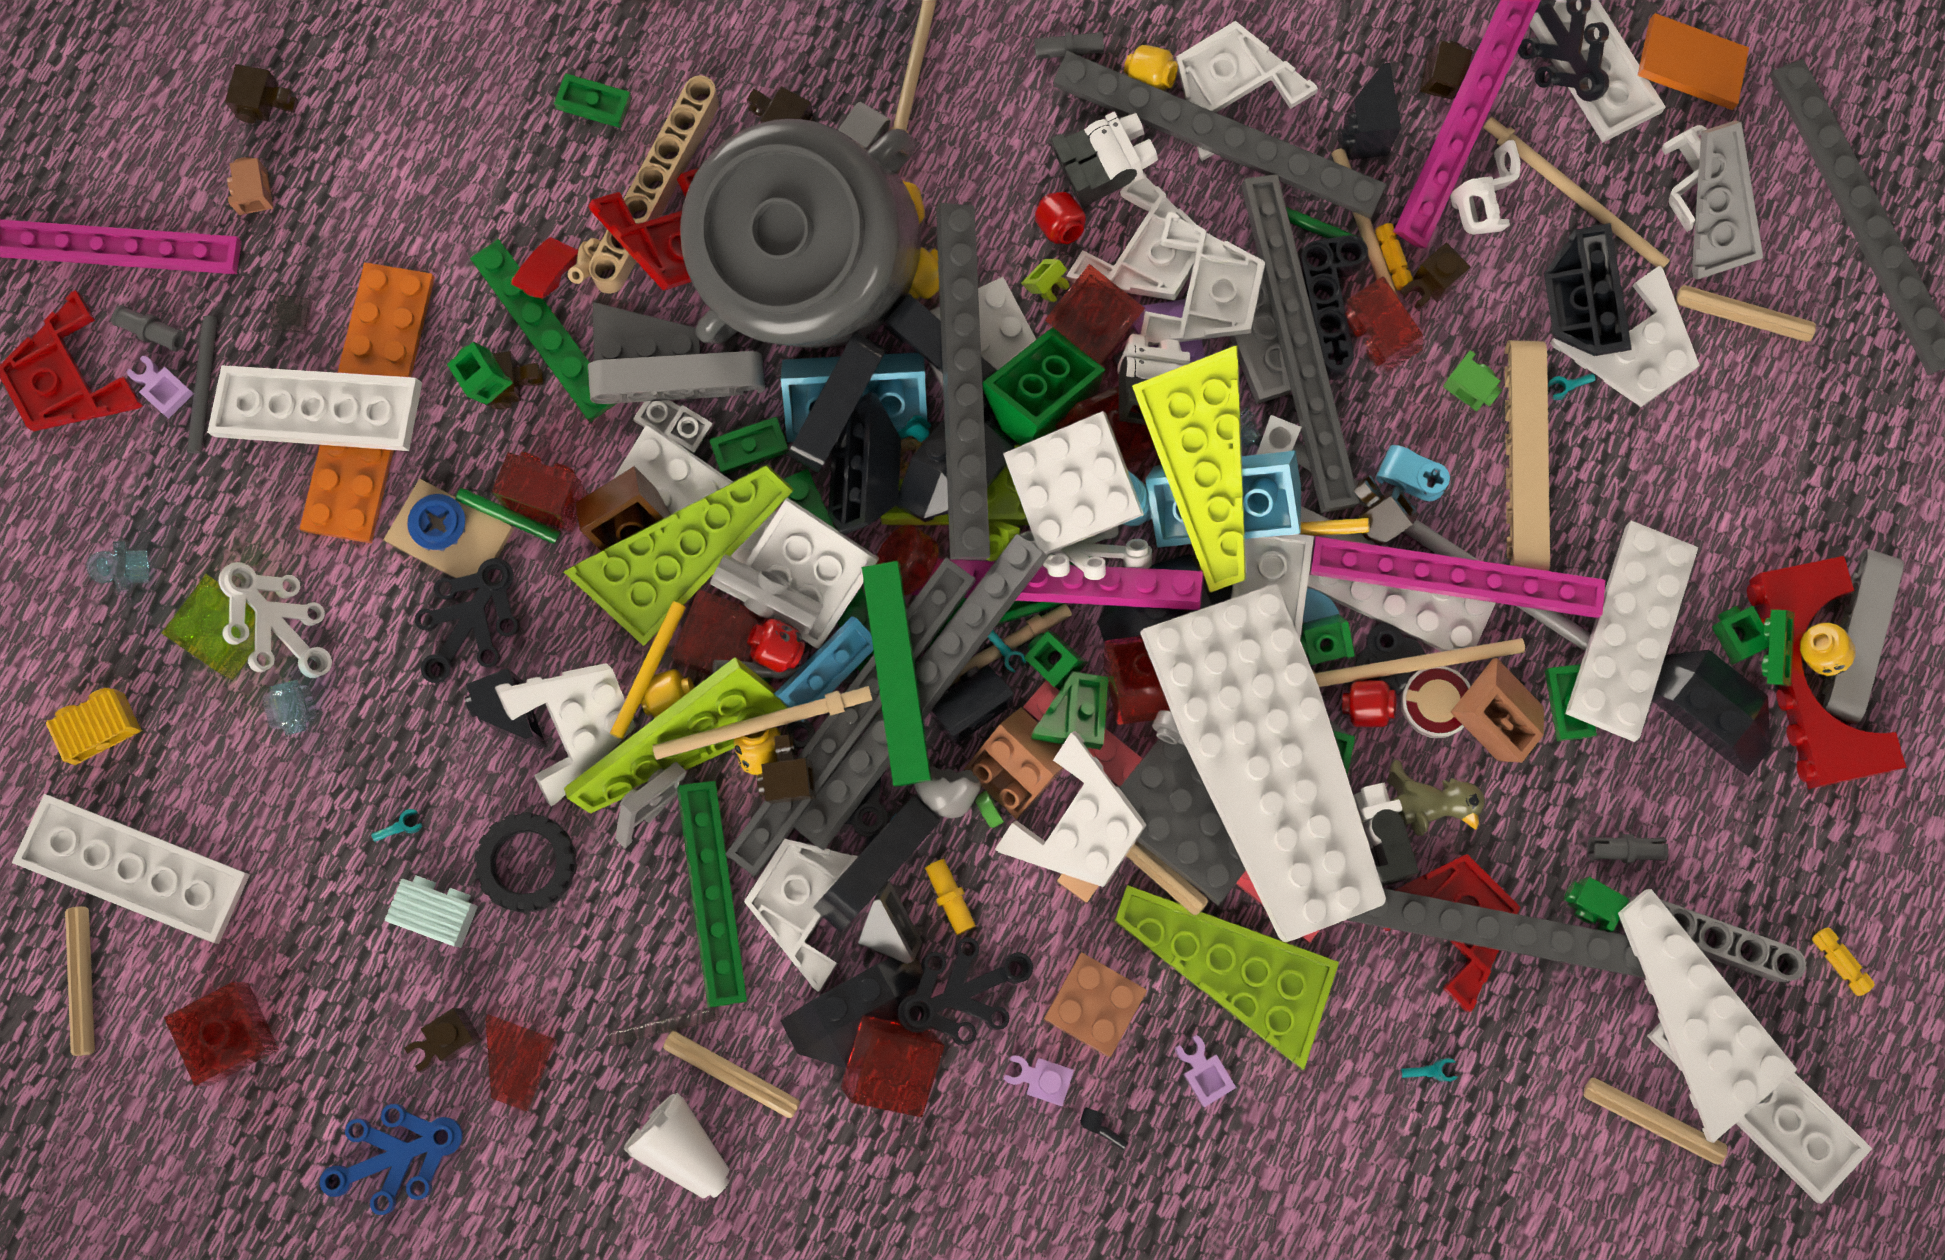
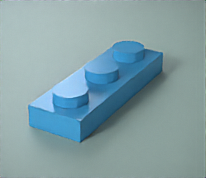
M851 617L774 694L787 708L825 698V694L831 693L873 651L871 633L857 618Z

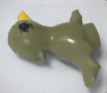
M1393 760L1386 780L1397 790V797L1391 799V801L1400 800L1402 811L1398 814L1402 817L1405 826L1411 824L1417 836H1422L1424 832L1428 831L1429 822L1443 816L1460 819L1474 830L1477 829L1479 816L1483 812L1485 797L1479 787L1469 782H1460L1451 778L1450 782L1442 781L1445 788L1442 791L1429 784L1414 781L1404 771L1401 761Z

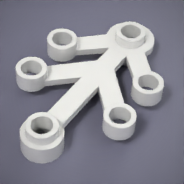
M1118 526L1052 552V554H1047L1048 558L1043 563V566L1048 569L1049 575L1063 577L1070 572L1069 561H1071L1084 572L1086 578L1098 580L1106 575V562L1100 557L1121 558L1125 568L1148 569L1152 565V549L1142 539H1132L1126 543V546L1094 544L1103 539L1116 537L1118 535ZM1032 531L1020 534L1021 537L1037 547Z
M240 562L231 563L222 569L219 575V585L221 590L229 596V624L223 629V637L226 642L236 645L248 638L249 628L245 624L246 602L255 611V651L248 658V664L252 670L263 672L274 665L275 658L271 652V630L299 659L298 667L303 675L309 678H317L330 670L332 665L330 654L321 647L310 649L283 619H298L305 625L313 626L324 619V608L316 602L306 605L269 602L259 593V591H275L281 598H290L300 590V582L295 576L271 577L256 575L250 566ZM233 576H237L241 580L240 588L233 584ZM284 581L290 583L292 587L291 592H287L284 590ZM309 608L317 613L316 620L308 616L307 611ZM232 627H237L240 630L241 636L239 639L232 635ZM258 654L265 657V666H261L257 662ZM308 658L313 659L317 663L315 670L308 666Z

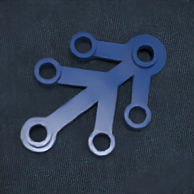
M400 1104L387 1105L381 1113V1120L387 1127L403 1126L423 1136L408 1143L371 1127L370 1123L365 1119L351 1120L345 1127V1135L350 1141H365L387 1152L348 1168L342 1165L327 1168L320 1177L321 1190L330 1197L342 1196L351 1189L353 1182L391 1167L381 1191L375 1193L370 1200V1208L375 1214H388L396 1206V1195L413 1158L427 1152L419 1175L408 1181L406 1192L414 1200L428 1197L432 1191L431 1182L443 1156L457 1151L462 1143L463 1131L457 1121L452 1118L441 1117L429 1122L407 1112ZM396 1108L400 1113V1118L396 1123H392L388 1117L390 1110ZM357 1123L364 1127V1133L359 1138L353 1134V1127ZM441 1129L448 1133V1140L445 1144H440L436 1138L437 1133ZM333 1174L338 1175L340 1178V1185L336 1189L332 1188L329 1184V1179ZM418 1180L422 1181L425 1185V1191L422 1195H417L413 1189L415 1182ZM382 1195L386 1196L389 1200V1206L386 1210H381L378 1207L377 1202Z

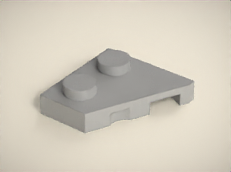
M677 762L665 770L663 768L657 770L649 778L646 785L638 791L636 789L629 791L621 800L615 839L625 849L633 841L634 827L643 820L650 823L678 794L677 787L683 785L686 771Z

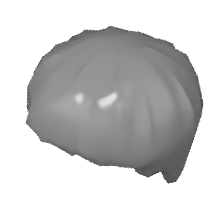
M930 766L932 781L915 784V790L919 799L937 816L946 818L963 816L969 811L980 791V780L976 775H973L971 770L955 772L952 769L942 770Z

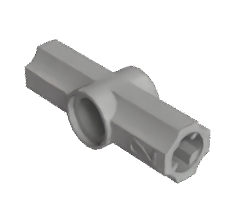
M726 554L717 566L710 582L711 585L744 601V605L752 612L770 619L775 617L806 634L810 633L823 607V604L790 588L789 583L783 578L768 571L761 570L759 572Z

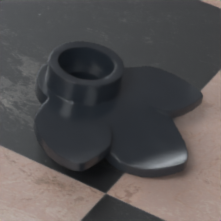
M1383 623L1374 626L1368 632L1366 638L1367 646L1357 655L1355 666L1426 655V653L1416 640L1402 637L1398 628L1391 624ZM1382 635H1388L1391 639V645L1388 648H1384L1380 644ZM1410 672L1377 678L1379 681H1386L1390 690H1396V695H1399L1408 684Z

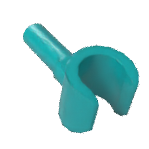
M1590 373L1570 380L1561 376L1552 378L1548 383V387L1553 384H1560L1564 388V392L1553 395L1552 399L1562 400L1566 397L1568 391L1595 381V375Z
M913 415L905 427L898 431L901 440L911 435L919 442H922L929 436L930 432L927 429L931 427V424L920 415Z
M994 630L991 631L988 638L1004 657L1003 664L1005 668L1010 672H1016L1010 667L1009 658L1012 655H1018L1025 664L1024 654L1019 651H1012Z
M414 809L405 810L400 815L399 822L372 833L373 841L376 842L403 831L411 834L418 832L422 828V823L416 824L413 827L405 825L406 818L416 815L418 812Z
M1446 1058L1439 1059L1433 1065L1426 1067L1401 1068L1402 1078L1427 1076L1435 1077L1439 1081L1451 1082L1457 1079L1458 1076L1446 1077L1442 1072V1067L1445 1063H1456V1061Z

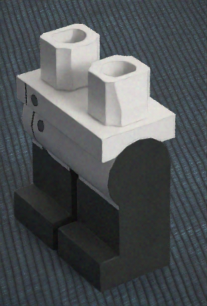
M1114 111L1106 115V119L1095 121L1086 129L1066 138L1062 133L1050 139L1054 154L1081 208L1125 187L1133 180L1136 182L1143 179L1142 169L1158 160L1157 152L1150 139L1135 146L1130 142L1144 135L1143 126L1136 113L1118 119Z
M1131 334L1129 336L1124 353L1118 363L1119 421L1147 425L1142 413L1131 411L1133 405H1139L1132 386L1189 364L1190 353L1181 351L1179 340L1165 339L1160 342L1158 348L1148 347V340L1144 335Z
M1385 782L1362 788L1361 792L1353 796L1381 884L1386 886L1405 881L1419 873L1404 821L1398 814L1402 811L1400 800H1389Z

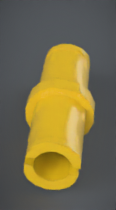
M945 859L926 866L925 870L938 896L936 899L938 907L943 906L956 935L976 927L962 897L965 895L962 887L958 888Z

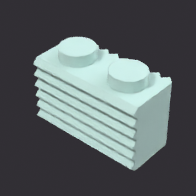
M415 875L413 882L401 879L385 921L461 948L478 907L469 903L471 895L449 888L447 894L434 890L436 882Z

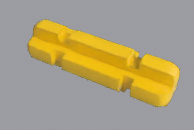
M1386 223L1377 227L1375 233L1379 244H1382L1381 250L1390 274L1393 273L1391 277L1395 289L1400 291L1409 282L1413 281L1410 270L1407 269L1408 264L1400 242L1396 239L1397 234L1393 232L1394 226L1392 223Z
M1827 927L1818 931L1812 938L1813 943L1820 951L1825 950L1827 953L1824 955L1841 978L1850 981L1847 985L1857 996L1868 993L1875 984L1867 972L1862 973L1860 971L1862 966L1843 943L1838 944L1837 940L1839 938L1831 928Z

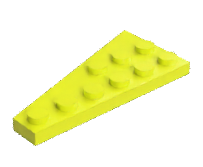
M1238 345L1132 386L1210 592L1246 579Z

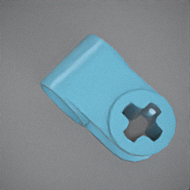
M1391 445L1377 473L1376 480L1381 484L1385 481L1391 485L1398 486L1403 492L1421 500L1435 501L1444 493L1449 484L1450 475L1442 464L1422 457L1408 448ZM1429 476L1435 478L1433 488L1427 486Z

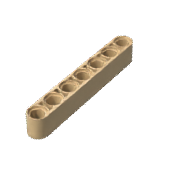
M694 76L685 84L624 198L631 215L639 210L647 211L644 217L639 219L633 218L636 224L661 216L678 184L676 179L681 173H684L718 109L719 100L715 85L706 76ZM700 94L709 95L705 100H695ZM685 123L694 124L688 130L679 129ZM669 152L678 153L673 159L663 158ZM654 181L663 182L656 189L648 188L649 184ZM608 230L590 261L589 273L596 287L601 292L611 294L619 291L624 286L636 260L625 248H616L619 242ZM608 269L615 270V273L610 278H600L603 271Z
M1508 340L1505 346V354H1508V366H1505V387H1508L1509 400H1505V421H1509V434H1505L1506 455H1509V468H1506V489H1510V502H1506V524H1510V537H1507V558H1510L1511 566L1549 571L1550 510L1547 346L1544 341Z

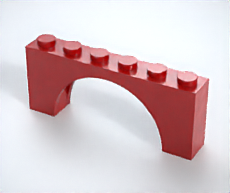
M1840 556L1766 571L1749 579L1750 585L1747 587V597L1750 604L1756 606L1763 624L1766 618H1770L1771 610L1795 612L1791 686L1779 685L1780 689L1777 690L1776 698L1780 709L1787 713L1790 724L1786 729L1787 738L1790 744L1797 748L1800 760L1797 761L1796 767L1801 781L1807 783L1808 789L1907 768L1896 732H1866L1840 722L1817 701L1804 675L1800 641L1810 621L1826 603L1854 591L1845 557Z

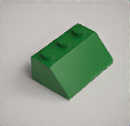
M1050 328L983 381L982 387L1002 431L1022 446L1053 433L1095 398L1106 369L1054 328Z

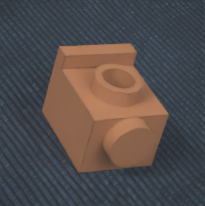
M242 157L236 159L233 163H229L232 177L227 178L231 194L228 197V202L239 215L273 209L268 172L259 159Z

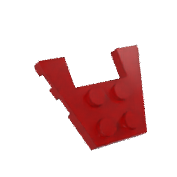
M699 168L681 173L676 179L685 197ZM620 191L592 199L588 205L590 211L663 291L692 282L685 266L681 248L680 225L682 211L636 224Z
M76 290L65 298L67 302L56 314L52 311L43 320L45 325L31 339L27 337L0 364V379L26 427L33 432L143 407L129 380L124 376L93 393L90 390L63 340L64 337L95 321L82 295Z
M1468 854L1462 855L1394 889L1395 891L1518 914L1521 908ZM1450 941L1468 959V962L1445 984L1443 989L1465 1012H1471L1478 1001L1476 999L1483 984L1487 982L1491 973L1490 969L1499 950Z

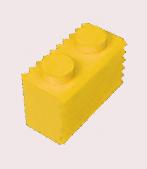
M113 688L96 690L88 696L89 700L87 702L81 703L79 706H65L55 712L56 717L52 720H47L46 725L64 762L77 765L142 731L123 692Z

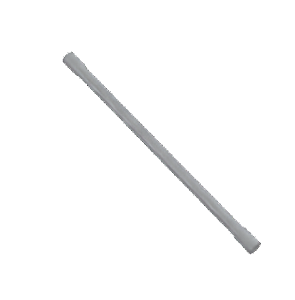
M1296 440L1292 451L1296 450L1297 463L1311 472L1305 446L1302 442ZM1354 479L1355 487L1358 486L1359 482ZM1358 497L1359 504H1361L1364 507H1367V505ZM1417 519L1412 526L1403 531V533L1438 555L1478 560ZM1517 606L1586 651L1591 633L1559 612Z

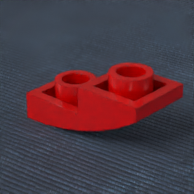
M549 237L522 264L513 277L511 285L522 289L529 296L545 298L559 287L562 274L576 265L578 249Z

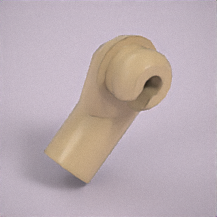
M590 238L580 245L576 265L568 270V278L571 282L579 284L591 276L589 264L601 242L600 240Z

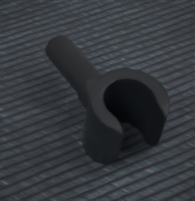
M1085 1107L1080 1120L1082 1127L1102 1137L1104 1136L1124 1150L1128 1145V1141L1109 1128L1101 1126L1105 1114Z

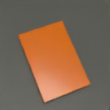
M1655 13L1649 19L1637 76L1733 110L1739 103L1749 47Z

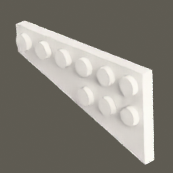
M1646 889L1619 911L1618 915L1634 956H1637L1646 977L1644 981L1649 994L1653 995L1658 1007V1017L1677 1066L1683 1072L1691 1094L1689 1096L1693 1107L1699 1112L1704 1125L1702 1130L1706 1140L1714 1143L1796 1072L1797 1068L1653 890Z

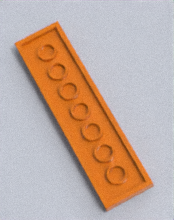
M364 262L337 373L396 377L412 376L435 279L432 273ZM320 445L299 529L307 533L372 543L394 450Z

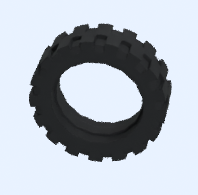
M523 812L518 815L511 814L504 817V820L492 824L487 835L483 834L481 837L479 851H476L474 861L477 862V869H474L475 876L481 884L480 888L483 893L488 895L495 904L520 913L541 911L553 903H557L566 890L568 891L571 887L573 876L577 870L576 850L568 833L551 819L529 812ZM533 832L542 835L551 843L556 853V868L553 877L543 888L534 893L520 894L509 890L502 884L497 874L496 859L500 848L508 839L519 833Z

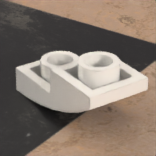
M670 400L646 401L633 418L634 422L644 428L646 425L654 426L692 454L696 452L713 423L684 405L680 407Z

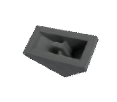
M887 881L879 890L872 903L858 943L907 964L914 961L922 945V940L891 882Z

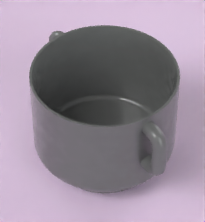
M778 119L748 127L721 143L706 158L696 172L688 188L681 214L680 237L685 266L695 289L710 308L697 323L695 332L698 339L704 343L720 344L727 341L736 332H740L753 339L771 344L821 349L848 344L855 331L866 337L881 327L884 320L910 291L920 259L921 230L918 214L907 187L897 174L915 151L916 144L913 136L903 129H892L868 149L848 135L822 123L802 119Z

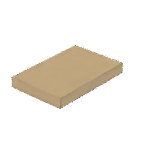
M419 479L383 539L386 543L447 575L459 578L477 573L484 561L498 558L514 528L503 521L458 502L467 517L465 519V532L462 533L457 544L445 548L444 551H428L418 545L409 534L407 521L410 510L415 503L428 495L443 494L453 499H456V497ZM431 513L428 514L433 524L430 531L437 528L445 533L447 530L443 520L446 516L439 519Z

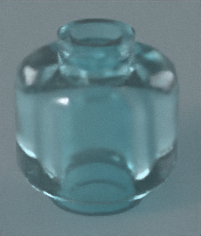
M298 679L269 686L270 692L266 693L262 698L269 726L272 729H284L285 735L307 730L306 723L316 717V709L309 686L299 685Z

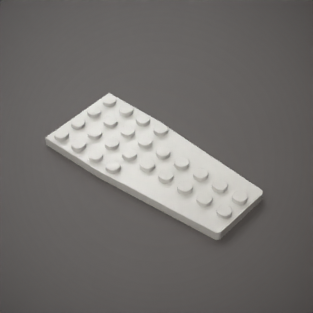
M1274 584L1143 629L1140 634L1180 736L1280 940L1289 942L1382 906L1385 903L1386 897L1321 692L1278 585Z

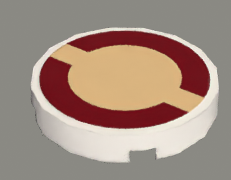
M1446 666L1419 670L1409 679L1408 684L1402 691L1401 711L1411 727L1418 733L1430 738L1449 737L1464 728L1451 713V710L1471 686L1468 680L1458 671Z

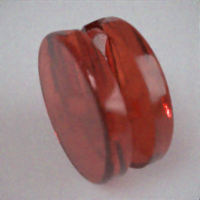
M904 525L895 530L884 541L876 555L879 557L876 564L898 561L900 563L904 596L909 595L919 589L934 570L939 555L938 543L916 526Z

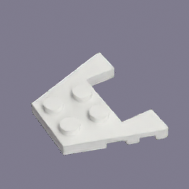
M1236 21L1176 56L1185 100L1215 113L1270 80L1274 83L1290 109L1315 95L1318 90L1311 80L1307 81L1295 71L1296 68L1287 61L1283 62L1269 51L1267 45ZM1197 147L1201 161L1214 155V153Z
M1143 172V179L1136 182L1133 180L1120 191L1121 197L1148 211V214L1116 264L1113 266L1082 250L1066 276L1067 280L1072 283L1175 301L1192 274L1196 252L1161 246L1167 211L1179 215L1180 219L1195 226V223L1181 209H1177L1166 198V194L1158 186H1155Z
M1167 211L1161 246L1196 252L1182 318L1145 311L1140 335H1144L1147 338L1148 346L1159 345L1165 339L1185 342L1251 333L1265 261L1228 241L1223 242L1208 234L1207 230L1196 224L1193 226L1180 219L1179 215Z
M1661 266L1655 268L1633 285V288L1654 314L1629 331L1632 350L1592 356L1555 338L1550 342L1552 347L1574 359L1578 365L1596 374L1604 380L1603 382L1640 407L1650 402L1700 366Z
M607 663L562 672V676L543 680L540 677L527 679V683L511 686L507 683L495 687L506 714L511 720L544 703L548 708L568 754L567 758L534 775L544 798L550 806L555 805L566 795L564 787L604 758L623 740L610 734L625 699L613 669ZM633 719L624 738L636 727Z
M1074 731L1070 733L1053 759L1057 764L1084 782L1073 802L1047 841L1041 839L1016 820L1010 825L995 850L999 853L1104 887L1147 824L1118 786L1115 787L1103 770V765L1097 757L1092 756L1083 744L1084 740Z
M784 838L744 902L808 980L810 985L820 992L838 963L806 944L808 937L822 917L813 907L858 856L830 849L822 850L814 845Z

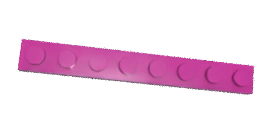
M1500 0L1393 231L1410 244L1418 248L1427 247L1541 0Z
M0 219V257L223 274H237L242 241L237 236Z
M1318 536L1313 540L1309 575L1594 618H1599L1603 615L1606 580Z
M915 558L910 583L912 595L920 593L944 559ZM949 559L976 579L975 584L964 598L969 597L995 561ZM1042 565L1017 597L1016 601L1200 610L1204 577L1203 571L1106 567V575L1103 578L1091 580L1086 578L1084 572L1076 565H1070V572L1063 577L1049 575L1048 569Z

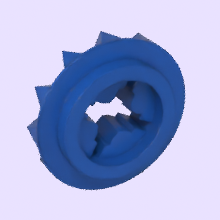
M432 494L423 497L415 503L410 510L407 526L410 536L418 545L428 551H444L445 548L457 544L458 539L465 532V519L467 517L461 505L452 497L443 494ZM429 513L439 519L446 516L443 520L447 530L445 533L437 528L430 531L433 524L428 516Z

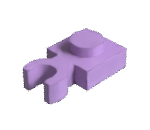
M142 356L140 359L146 364V371L141 375H137L131 369H128L126 372L134 382L144 386L139 393L169 419L194 393L167 368L164 367L159 372L157 365L152 360Z
M1198 1035L1191 1037L1196 1044V1052L1193 1055H1187L1180 1045L1175 1047V1052L1180 1060L1189 1063L1192 1067L1183 1075L1202 1107H1206L1234 1090L1236 1086L1217 1055L1206 1059L1204 1056L1205 1044Z
M1016 1055L1010 1057V1061L1020 1064L1022 1072L1018 1077L1005 1075L1004 1080L1013 1085L1027 1082L1029 1083L1027 1095L1063 1106L1074 1072L1073 1069L1040 1058L1037 1059L1035 1068L1029 1067L1024 1058Z

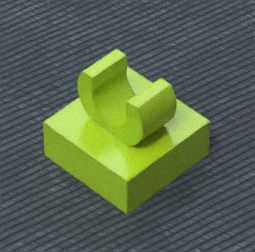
M1044 259L1021 283L1030 293L1041 294L1042 298L1049 302L1057 301L1051 290L1053 284L1056 283L1063 290H1067L1070 287L1068 281L1061 277L1067 271V268L1059 259Z
M1001 521L989 522L990 558L986 560L996 561L1015 535H1020V528Z

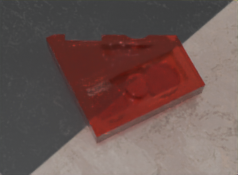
M487 1014L485 1021L491 1098L518 1109L529 1111L556 1039Z

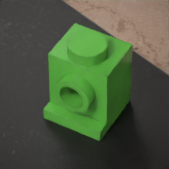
M1470 350L1449 376L1443 387L1477 412L1483 403L1490 407L1502 392V389L1497 386L1501 380L1495 377V373L1485 364H1477L1472 359L1476 354Z

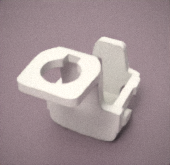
M1702 125L1684 131L1664 143L1662 147L1665 155L1679 148L1693 170L1691 175L1672 189L1669 197V204L1686 232L1692 230L1695 218L1681 198V195L1698 183L1701 144L1699 135H1701V131L1707 130Z
M1514 140L1506 141L1494 152L1500 178L1482 177L1468 180L1452 191L1450 195L1452 206L1459 210L1463 228L1469 234L1500 232L1510 226L1509 219H1500V210L1495 191L1506 188L1518 179L1520 175V158ZM1507 152L1511 158L1510 172L1506 169L1504 163ZM1474 196H1479L1484 201L1488 218L1485 221H1478Z

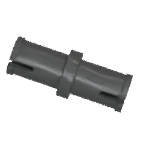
M1070 31L1065 32V36L1034 38L1036 60L1064 57L1067 51L1076 55L1104 54L1103 31L1072 35Z
M119 305L112 314L111 322L114 326L136 334L138 339L146 343L153 341L175 352L179 351L185 343L186 334L184 331L160 322V319L152 314L143 315L124 305Z
M1622 834L1620 838L1590 837L1587 846L1588 853H1591L1589 855L1590 860L1612 859L1621 860L1623 863H1634L1635 860L1665 861L1669 851L1668 844H1662L1667 842L1665 837L1635 838L1632 834Z

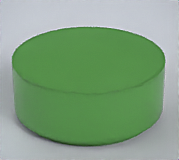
M985 790L978 794L975 802L990 828H995L1004 823V819L988 791Z

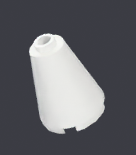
M678 1093L676 1095L672 1094L648 1116L650 1119L641 1130L636 1129L623 1149L632 1158L704 1199L711 1195L715 1198L728 1185L730 1180L726 1176L730 1169L684 1098Z

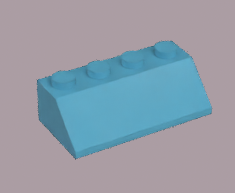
M919 353L884 354L862 396L870 392L877 394L897 432L905 427L913 415H920L928 421L924 357ZM840 357L782 360L781 387L787 442H794Z
M1296 450L1242 456L1245 539L1300 534L1301 482ZM1154 466L1145 481L1157 547L1192 544L1163 466Z

